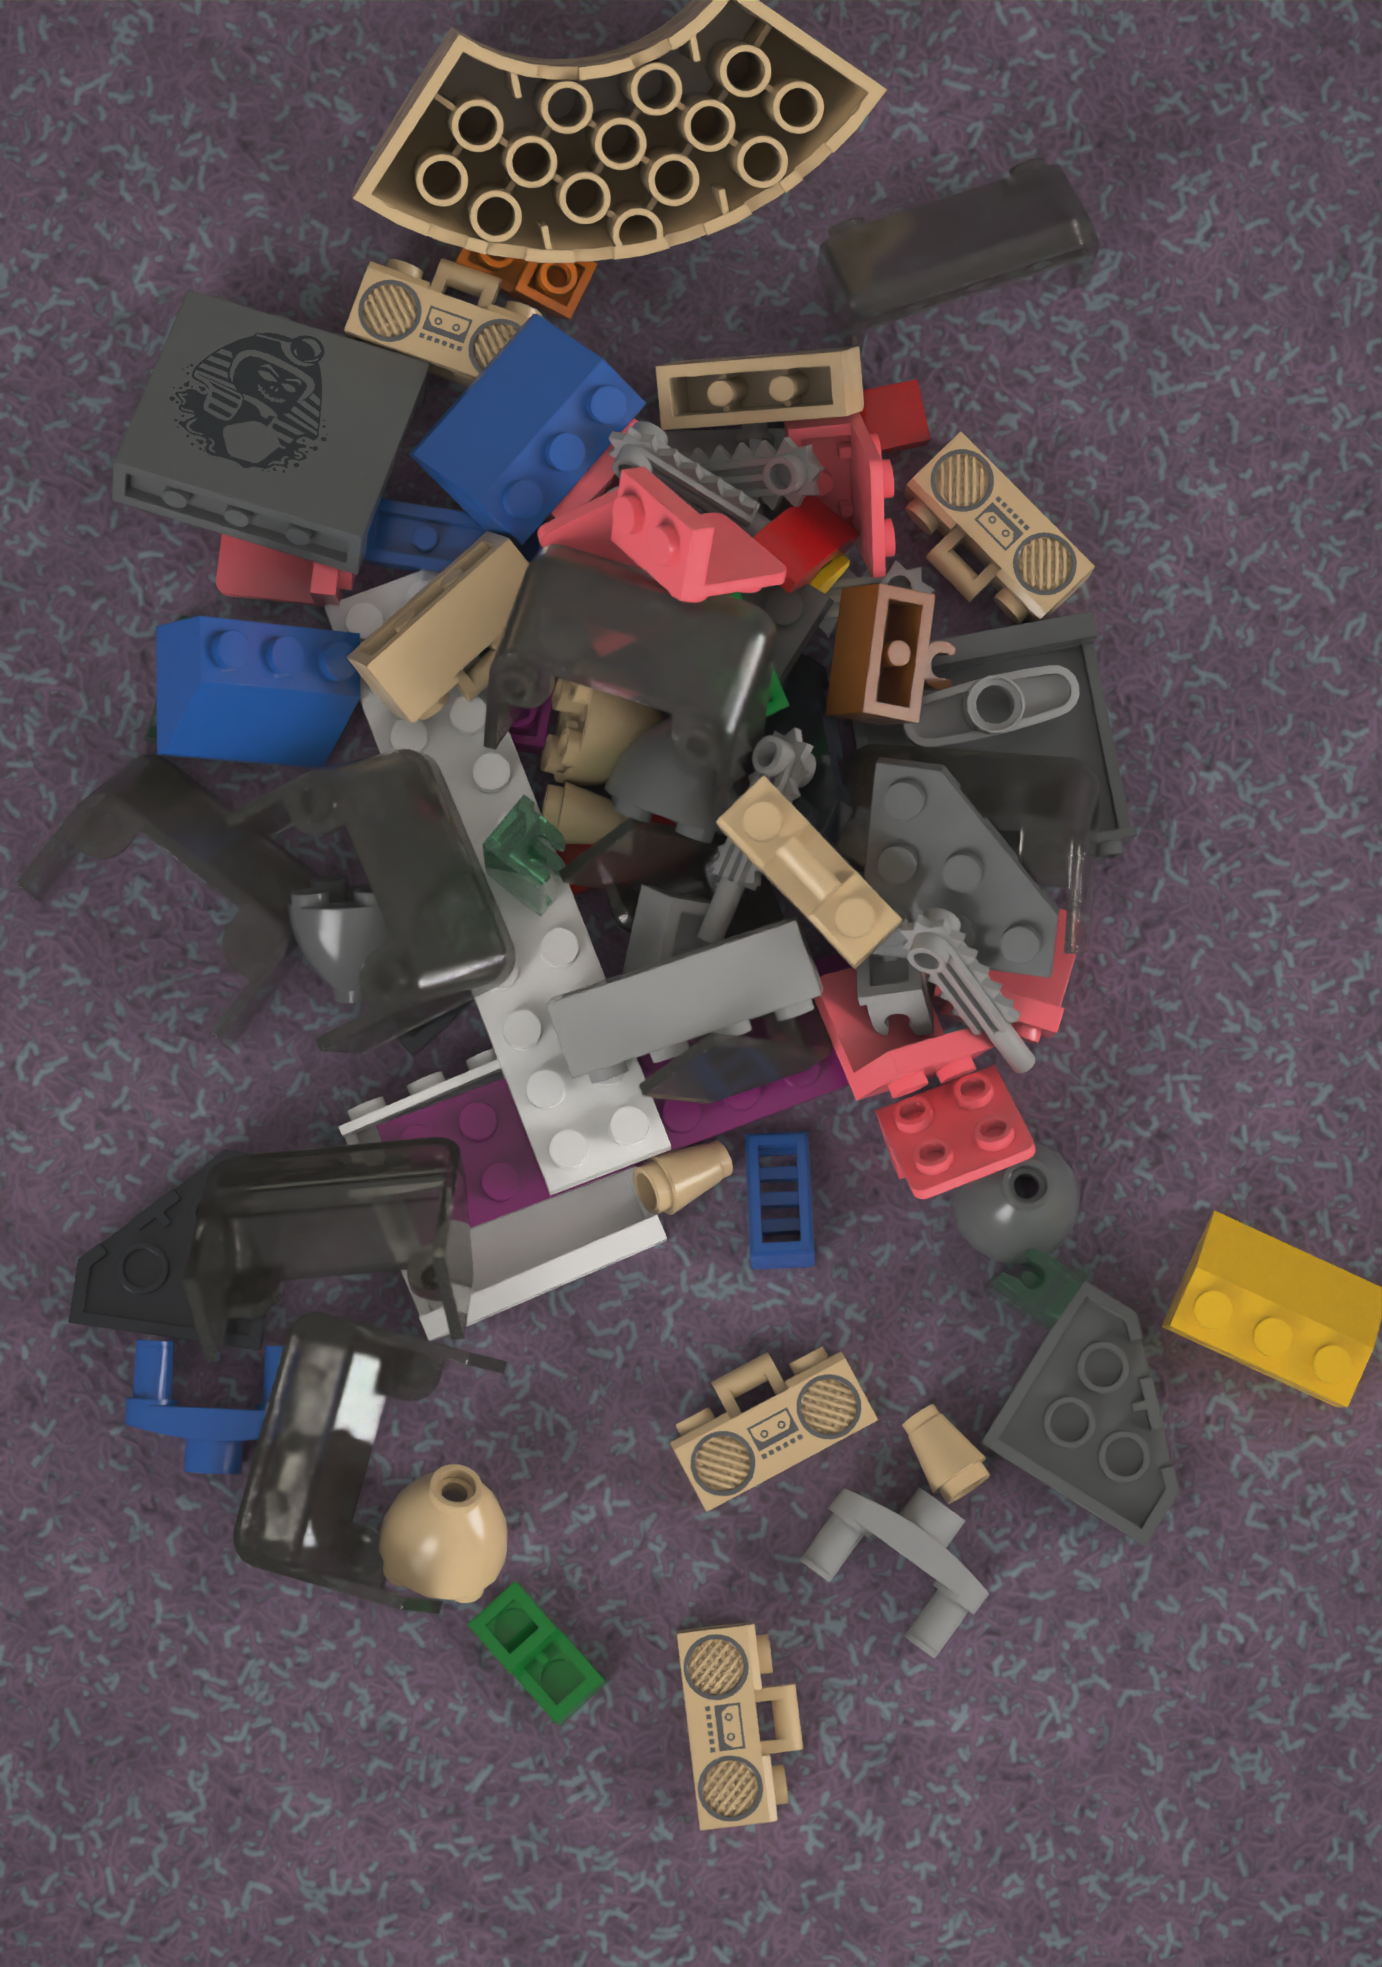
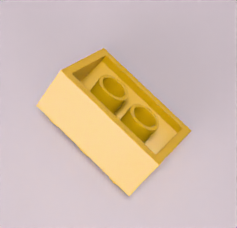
M1214 1210L1161 1327L1334 1407L1348 1408L1377 1339L1382 1320V1287Z

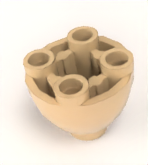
M583 659L576 665L572 675L561 672L556 680L552 696V709L559 711L555 735L549 734L546 738L545 748L541 753V771L554 774L555 781L559 783L567 781L577 786L606 785L613 767L629 745L651 726L664 720L667 716H663L652 698L628 676L609 666Z
M449 1464L442 1466L435 1472L422 1475L399 1492L384 1516L380 1528L379 1551L384 1561L383 1572L385 1577L396 1586L406 1587L428 1598L470 1603L482 1596L484 1589L496 1580L505 1564L507 1524L494 1493L481 1482L477 1473L463 1465Z

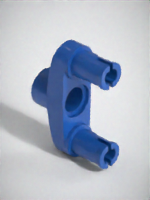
M136 1340L133 1398H126L125 1424L151 1432L185 1438L184 1472L242 1474L244 1440H256L306 1432L307 1406L301 1405L303 1347L265 1346L262 1404L255 1403V1410L178 1406V1400H171L174 1341Z

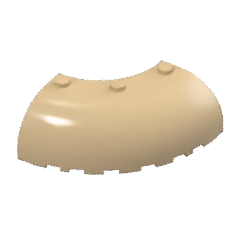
M691 0L668 22L635 42L601 54L572 59H541L519 56L480 43L451 27L380 139L356 183L352 198L400 226L441 242L485 255L524 259L525 261L539 263H575L644 256L692 241L703 235L708 236L734 225L752 215L753 211L779 197L784 192L787 193L800 183L803 177L819 166L831 153H834L858 129L887 89L759 0Z

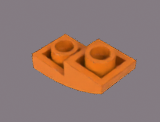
M460 247L453 261L501 278L502 283L499 291L567 321L571 319L598 265L594 261L539 263L525 261L524 259L485 255L466 250L463 247Z

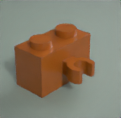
M881 583L842 588L825 715L880 726L919 723L923 690L934 691L951 687L952 680L938 678L932 672L931 661L933 657L955 655L956 647L949 642H930L935 594Z

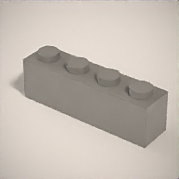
M797 914L552 997L546 1005L572 1079L588 1074L591 1083H598L629 1071L626 1064L627 1060L650 1053L653 1063L661 1062L690 1051L687 1040L711 1032L715 1042L744 1034L752 1030L749 1019L774 1011L777 1021H782L814 1009L811 999L822 995L823 985L799 915Z

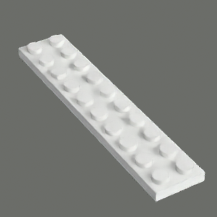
M421 570L340 600V606L329 604L324 606L332 630L360 633L361 644L440 573ZM477 655L463 670L466 672L480 659V656ZM360 675V704L549 1194H556L671 1150L670 1141L637 1057L626 1061L629 1071L602 1082L591 1083L588 1074L574 1079L571 1077L546 1004L552 997L605 980L606 978L551 837L538 835L540 820L543 817L491 684L471 702L462 696L454 686L447 693L449 700L440 711L428 719H418L412 724L393 715Z

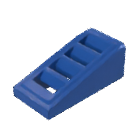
M809 1132L745 1134L751 1268L779 1269L815 1266ZM797 1155V1166L759 1168V1157ZM798 1182V1191L761 1193L760 1183ZM799 1208L800 1217L762 1219V1209ZM801 1234V1241L763 1243V1236Z

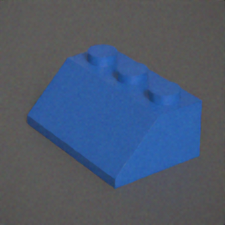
M532 314L409 455L486 532L489 531L507 537L513 544L523 545L611 445L608 439L611 432L621 433L647 403L603 358L540 315Z
M196 616L156 626L157 755L303 768H323L361 697L360 674L346 658L360 645V633L208 616Z

